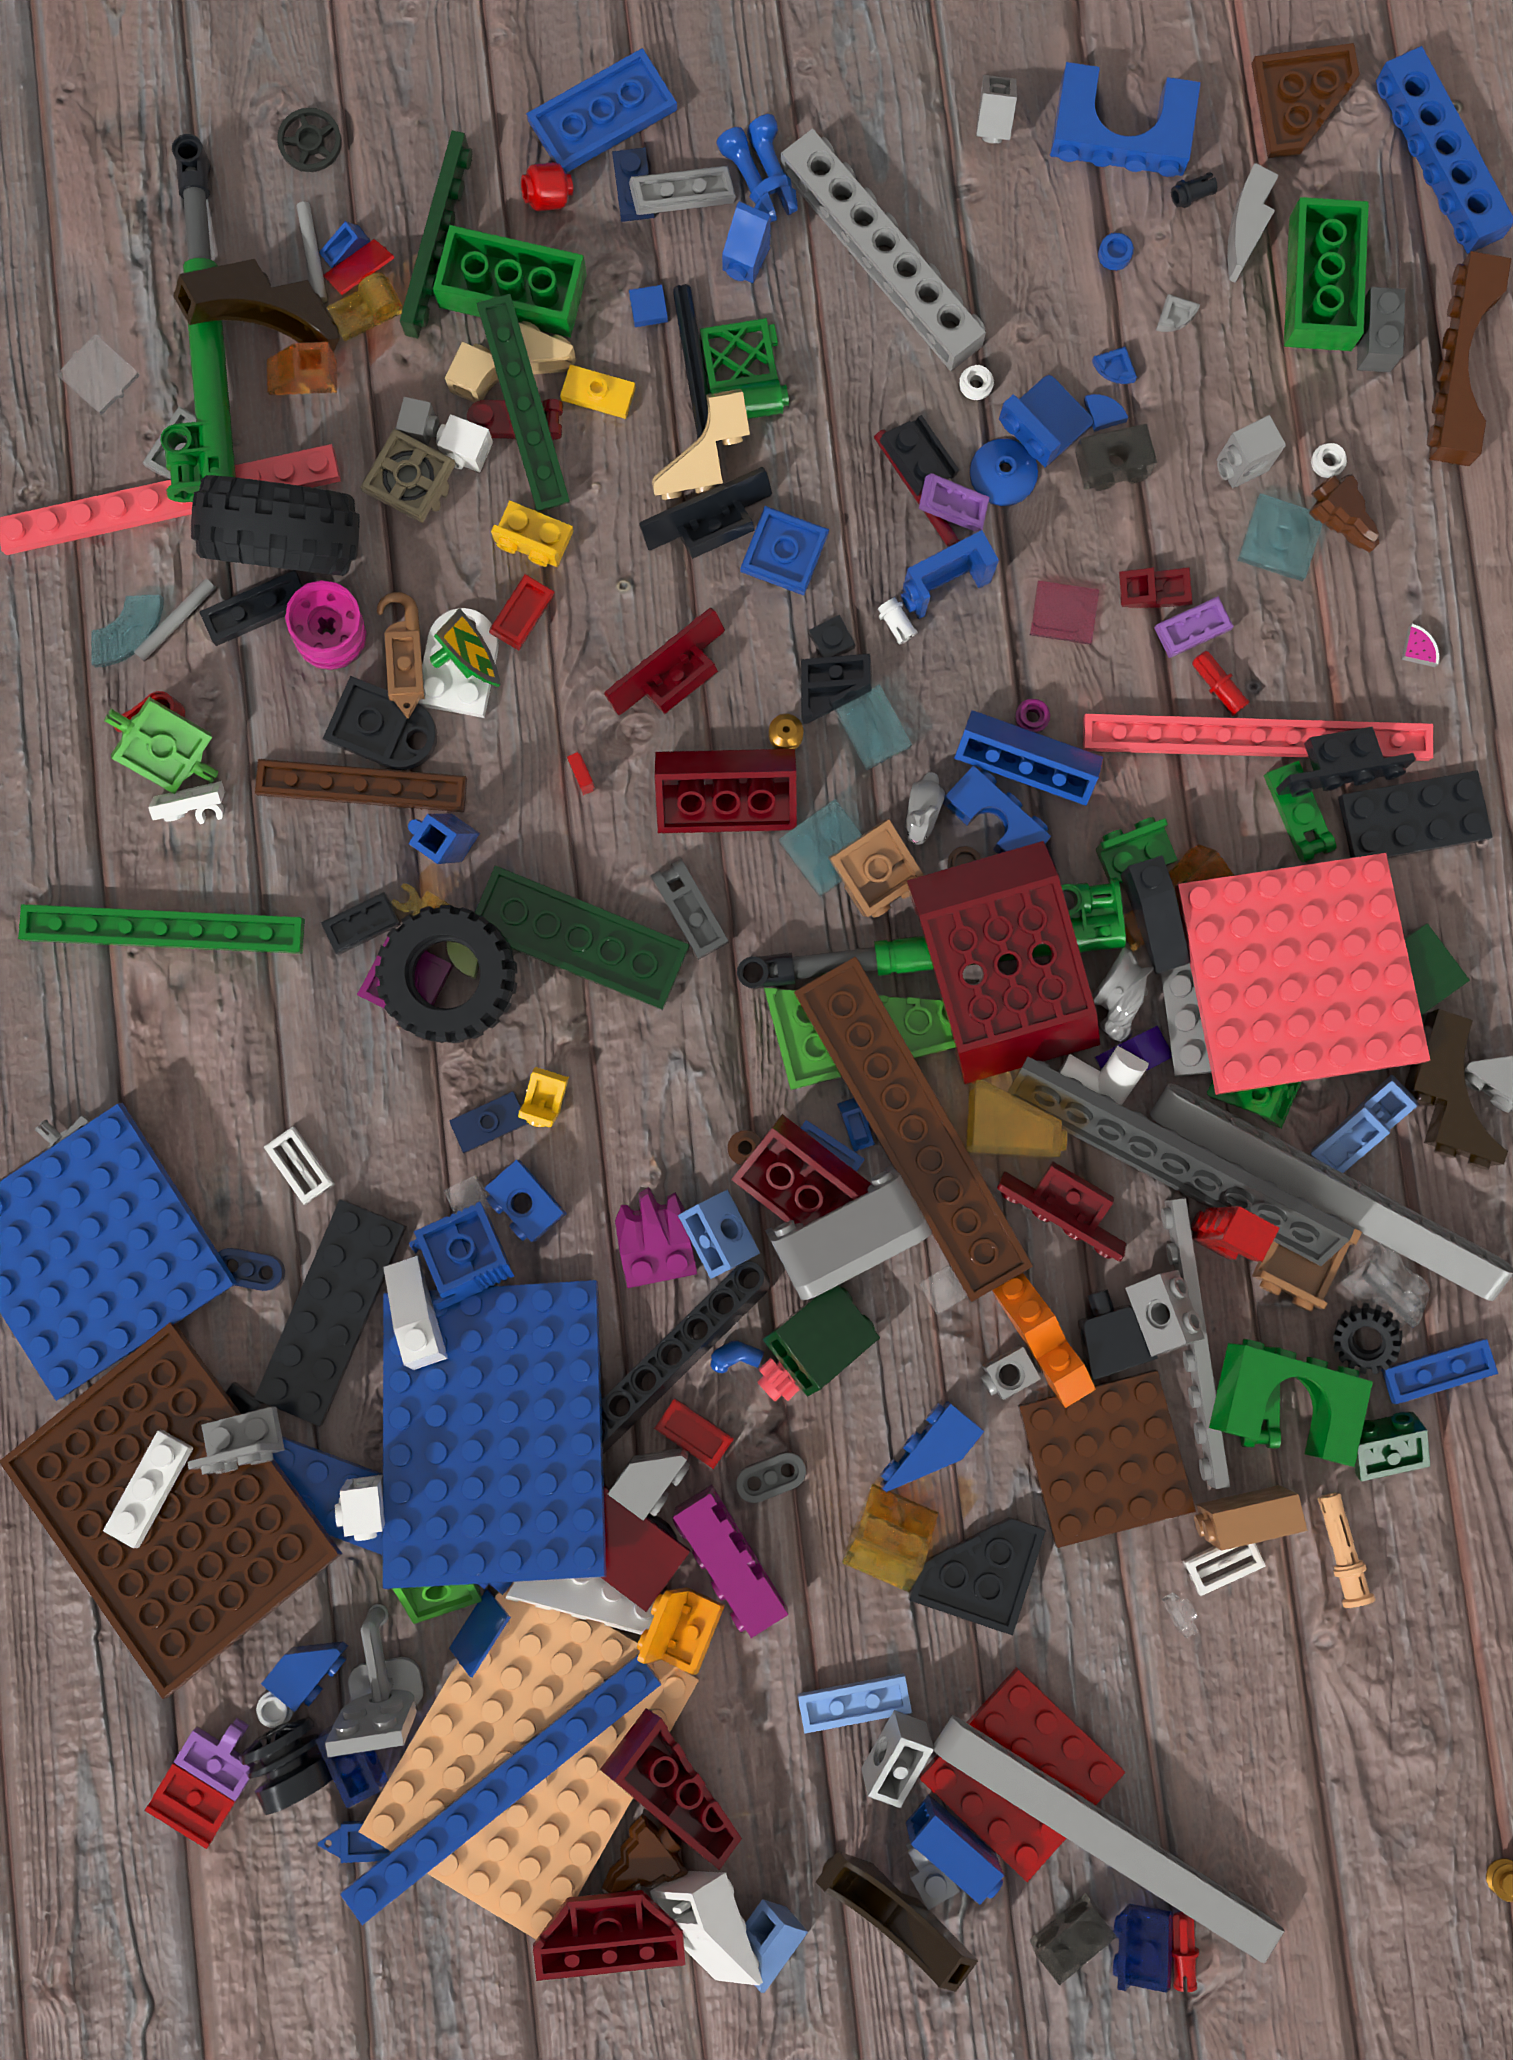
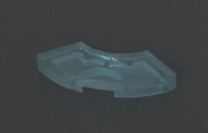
M161 595L126 596L124 608L118 618L105 628L91 631L92 665L95 668L111 666L135 654L134 651L158 627L162 616L164 598Z

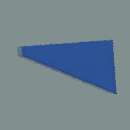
M345 221L319 253L327 264L333 268L371 240L359 225Z
M852 1098L838 1103L837 1106L853 1151L875 1145L869 1124L855 1099Z

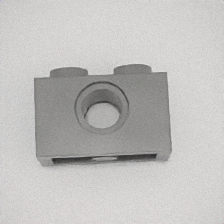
M1270 415L1233 432L1216 459L1218 461L1217 468L1219 474L1224 480H1228L1232 489L1268 472L1285 448L1286 444Z
M1179 1270L1161 1273L1125 1288L1151 1357L1205 1339L1201 1330V1320L1198 1314L1194 1312L1188 1296V1286L1180 1276ZM1166 1306L1170 1311V1318L1166 1314Z
M895 1710L893 1711L861 1768L868 1797L901 1808L934 1750L925 1721Z

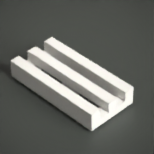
M291 1127L264 1146V1149L303 1205H307L312 1199L324 1193L323 1191L335 1185L296 1127ZM289 1138L293 1139L321 1179L322 1183L320 1185L317 1184L287 1141ZM279 1145L282 1146L312 1189L310 1192L306 1193L276 1150Z
M1249 1544L1248 1547L1198 1570L1196 1566L1235 1548L1221 1551L1213 1546L1183 1560L1185 1567L1190 1573L1189 1576L1195 1584L1198 1595H1205L1266 1567L1256 1544ZM1252 1555L1254 1558L1253 1561L1208 1582L1203 1583L1201 1578Z

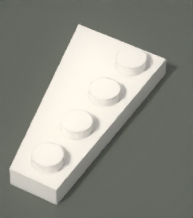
M601 1577L514 1582L505 1598L516 1602L523 1601L536 1605L535 1607L546 1610L553 1609L572 1614V1617L584 1620L587 1618L602 1622L606 1626L640 1635L650 1628L654 1615L651 1614L653 1604L645 1612Z

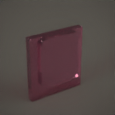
M1038 580L1030 636L1091 645L1099 590Z

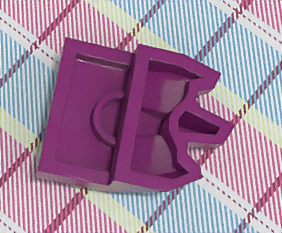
M648 1187L639 1193L640 1210L634 1211L628 1205L621 1204L615 1219L627 1288L697 1274L692 1243L678 1217L679 1214L685 1212V1209L676 1192L667 1196L666 1204L660 1205Z

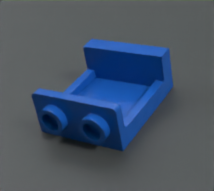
M981 530L907 569L901 599L909 613L914 611L918 619L924 617L930 600L929 592L968 571L978 588L991 583L999 559L984 532Z

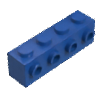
M971 710L954 759L1085 806H1087L1097 783L1103 757L973 710Z

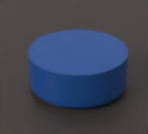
M1122 233L1107 235L1102 240L1098 250L1100 263L1109 270L1117 271L1125 268L1130 263L1134 252L1133 243L1128 236Z

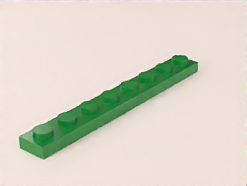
M21 904L18 939L32 942L303 954L305 919L302 917Z

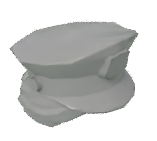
M1126 947L1122 949L1120 955L1092 995L1094 1005H1101L1108 1010L1107 1016L1101 1022L1102 1030L1110 1038L1119 1042H1125L1133 1033L1132 1021L1143 1004L1144 996L1148 995L1146 979L1154 969V967L1141 968L1138 966L1139 963L1131 949L1128 950Z

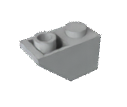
M1513 1056L1464 1063L1466 1086L1478 1092L1481 1090L1492 1098L1490 1102L1498 1109L1507 1113L1513 1112Z

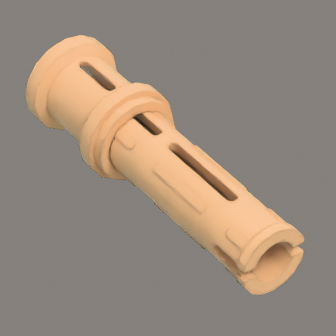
M1330 1493L1322 1495L1317 1499L1335 1555L1336 1565L1333 1572L1335 1577H1339L1345 1597L1342 1600L1343 1607L1353 1608L1376 1601L1375 1596L1369 1592L1364 1574L1367 1568L1365 1563L1359 1560L1341 1494Z

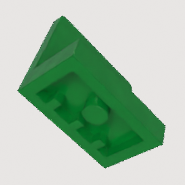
M1212 1079L1207 1095L1218 1101L1258 1114L1268 1124L1282 1129L1302 1082L1216 1095Z

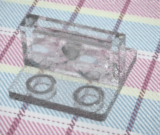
M1377 1243L1370 1257L1347 1273L1341 1281L1362 1304L1370 1303V1308L1375 1309L1377 1304L1382 1306V1312L1386 1313L1388 1310L1392 1312V1319H1398L1400 1328L1407 1323L1414 1328L1420 1323L1431 1294L1426 1281L1405 1266L1396 1251L1387 1248L1381 1243Z

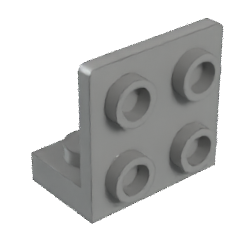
M268 1407L202 1424L207 1457L188 1461L187 1463L189 1469H201L202 1475L234 1471L240 1465L250 1463L255 1465L274 1460L272 1453L285 1450L277 1408Z

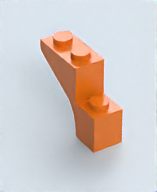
M1024 1273L992 1290L999 1304L1039 1365L1048 1385L1065 1408L1096 1390L1084 1363L1067 1342L1056 1316Z

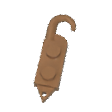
M393 592L385 595L377 604L378 615H382L384 608L390 603H400L403 605L405 612V621L390 625L384 632L389 701H394L406 718H410L419 700L425 699L419 612L416 602L409 595Z

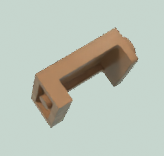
M1354 1229L1350 1241L1322 1266L1273 1241L1264 1260L1258 1262L1252 1277L1261 1281L1259 1287L1279 1296L1282 1291L1294 1297L1291 1303L1306 1311L1312 1312L1313 1308L1325 1309L1327 1302L1323 1300L1349 1245L1357 1244L1362 1232Z

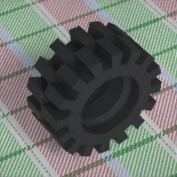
M1363 1303L1362 1308H1358L1356 1304L1351 1306L1350 1312L1345 1310L1341 1315V1319H1338L1333 1341H1335L1334 1350L1340 1353L1339 1360L1342 1363L1347 1360L1349 1362L1348 1368L1360 1367V1373L1366 1374L1367 1369H1372V1374L1379 1373L1381 1367L1384 1370L1389 1369L1391 1362L1395 1363L1401 1350L1403 1335L1402 1330H1399L1400 1323L1398 1319L1393 1320V1313L1389 1310L1386 1313L1382 1312V1306L1377 1304L1375 1309L1370 1308V1303ZM1361 1327L1374 1328L1382 1336V1344L1374 1350L1362 1349L1354 1341L1353 1335L1355 1331Z

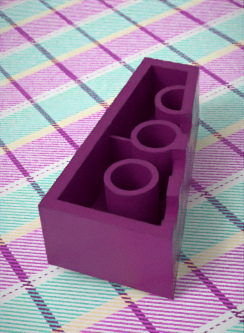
M712 1484L675 1507L673 1523L683 1539L686 1537L694 1549L692 1554L702 1570L706 1568L712 1577L711 1585L721 1601L726 1599L733 1610L730 1616L741 1633L746 1630L749 1636L753 1638L788 1615V1607Z

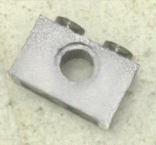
M1147 424L1080 438L1075 449L1084 490L1095 488L1096 491H1102L1113 487L1115 483L1127 480L1131 484L1142 482L1151 475L1157 464ZM1115 455L1120 457L1124 464L1116 465L1112 463L1109 456Z

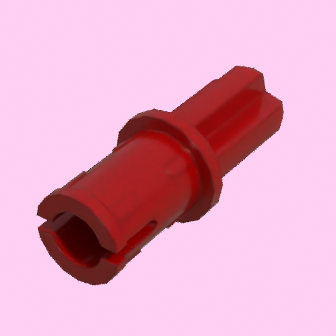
M1205 651L1193 660V667L1210 686L1209 692H1214L1232 716L1250 703L1231 680L1233 675L1231 673L1227 675L1210 652Z
M1180 1911L1172 1916L1173 1945L1169 1948V1953L1173 1957V1987L1177 1991L1184 1992L1183 1977L1186 1976L1187 1992H1193L1198 1988L1196 1982V1958L1199 1956V1949L1195 1947V1920Z

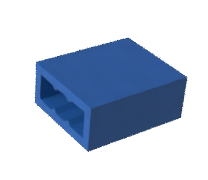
M928 1794L905 1822L910 1843L981 1905L987 1897L989 1899L993 1898L1003 1884L1002 1878L1004 1873L997 1855Z

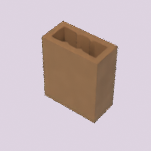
M1281 1485L1196 1504L1199 1514L1194 1515V1521L1199 1536H1204L1207 1542L1221 1551L1308 1531L1299 1494Z

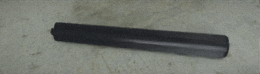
M684 284L675 286L673 295L698 439L702 435L707 423L708 404L706 395L709 392L692 290L690 285Z

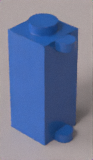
M427 814L423 821L414 819L408 824V830L414 834L408 844L437 864L462 862L480 835L478 831L453 814Z

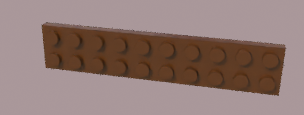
M856 956L794 991V995L892 1166L900 1173L932 1230V1236L969 1300L973 1302L1033 1267Z

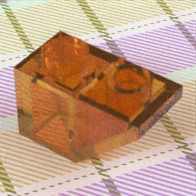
M293 343L268 358V394L337 393V360L329 343Z

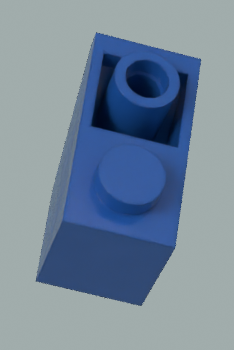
M341 1641L292 1647L284 1654L261 1685L294 1712L303 1703L309 1707L323 1690L318 1684L324 1676L328 1674L332 1678L346 1661L341 1655L348 1645Z

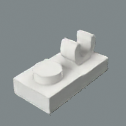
M222 781L176 791L175 794L166 793L153 796L148 808L152 820L164 818L166 822L178 820L184 817L185 813L189 810L196 809V819L200 824H203L206 820L204 810L208 808L215 811L218 820L223 818L224 807L221 802L225 790Z

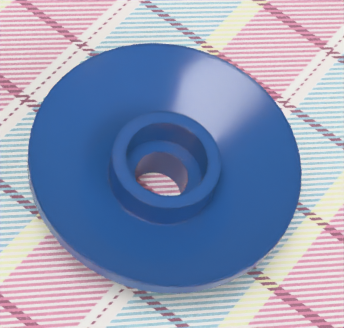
M996 439L984 444L975 453L970 465V480L974 490L988 496V503L998 506H1010L1026 499L1033 491L1038 478L1036 460L1020 442L1011 439ZM1006 463L1011 466V471L1003 472L999 465Z

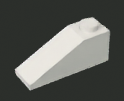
M419 1256L383 1267L393 1328L403 1364L412 1370H416L448 1359Z

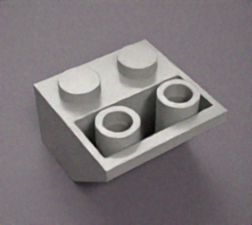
M683 1448L633 1456L612 1485L608 1495L643 1521L649 1513L655 1517L668 1499L669 1493L665 1491L670 1483L677 1486L689 1470L690 1463L687 1462L689 1452Z

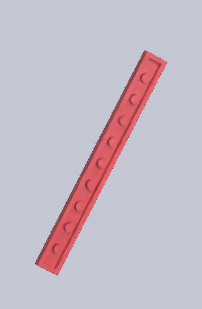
M332 444L235 465L236 478L311 488L341 482L336 454ZM171 480L3 516L0 517L1 551L6 555L191 515L193 502L182 503L170 500L167 497L166 489L171 486Z
M1085 714L1083 717V750L1096 752L1309 758L1304 743L1310 737L1373 727L1384 758L1414 753L1415 761H1429L1433 758V724Z

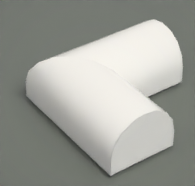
M1117 1046L1101 1071L1069 1054L1058 1073L1079 1080L1083 1086L1098 1094L1111 1097L1122 1106L1148 1068L1149 1063Z

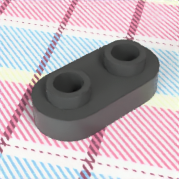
M787 1451L743 1468L738 1474L736 1480L737 1492L745 1501L759 1503L798 1487L805 1478L806 1468L804 1461L796 1453ZM786 1463L792 1464L795 1468L794 1473L790 1476L783 1475L781 1473L782 1465ZM758 1477L761 1480V1486L757 1489H751L747 1484L748 1479Z

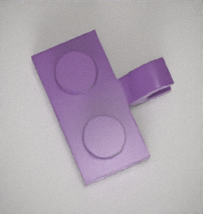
M236 1718L234 1723H231L221 1741L196 1727L188 1737L174 1763L233 1801H236L250 1780L246 1772L255 1765L254 1762L242 1765L238 1757L240 1753L234 1750L249 1725Z

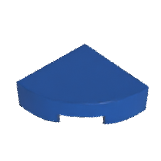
M1126 346L1093 357V366L1105 379L1119 384H1130L1136 381L1137 376Z
M1099 394L1085 396L1084 404L1087 412L1093 418L1092 427L1094 432L1127 422L1128 415L1126 411L1114 399Z

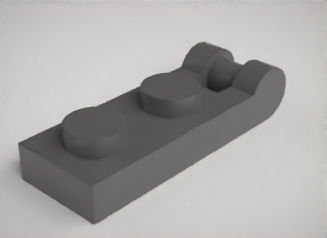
M680 858L672 863L673 867L663 873L659 870L650 876L696 957L700 960L728 944L729 941ZM680 879L684 886L672 892L669 884Z

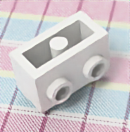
M383 1475L353 1478L345 1481L340 1490L339 1504H335L337 1527L343 1526L344 1537L354 1535V1540L356 1541L376 1538L377 1532L383 1531L385 1526Z

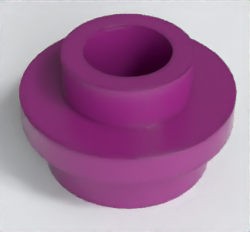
M1027 699L1018 706L1015 720L1018 727L1039 733L1047 727L1050 721V711L1043 701ZM1028 712L1036 713L1038 721H1028L1026 714Z

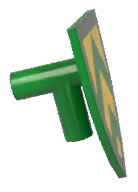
M459 608L434 635L442 648L430 656L431 664L439 668L451 659L467 679L473 675L485 683L499 687L501 683L497 667L489 648L473 623Z

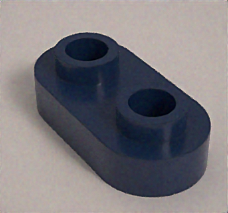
M226 1248L218 1252L227 1267L231 1259L237 1261L238 1269L235 1272H231L237 1281L235 1286L268 1291L277 1288L284 1280L285 1267L276 1256L239 1248ZM265 1266H269L273 1270V1275L270 1279H266L262 1275V1270Z

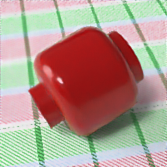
M555 162L530 165L526 174L521 176V191L524 202L530 203L535 211L564 208L567 204L568 196L573 194L571 175L565 174L563 167Z

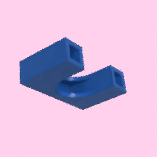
M1066 62L1059 92L1050 152L1051 157H1058L1066 162L1076 160L1091 162L1099 167L1109 165L1124 167L1132 172H1140L1142 170L1157 172L1165 177L1183 176L1191 154L1201 82L1167 77L1160 95L1156 124L1143 134L1123 136L1107 129L1097 116L1095 97L1100 67Z

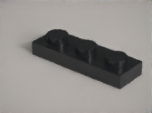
M294 570L199 612L215 646H218L285 617L287 603L295 591L303 587L297 572Z

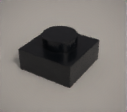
M840 615L809 630V636L820 657L841 656L855 649V643Z

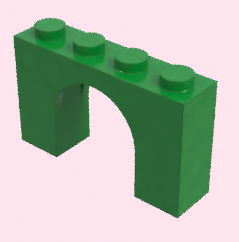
M1243 1339L1242 1345L1228 1343L1210 1420V1429L1258 1441L1266 1404L1271 1392L1282 1381L1294 1377L1306 1387L1313 1406L1312 1421L1304 1454L1355 1467L1373 1381L1359 1378L1360 1371L1343 1366H1338L1337 1371L1327 1369L1329 1362L1312 1357H1307L1306 1362L1296 1360L1297 1353L1289 1350L1275 1348L1274 1353L1264 1351L1265 1344L1254 1340Z

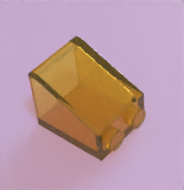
M975 1080L969 1084L966 1150L969 1155L1054 1159L1060 1157L1061 1151H1066L1067 1129H1062V1120L984 1080Z

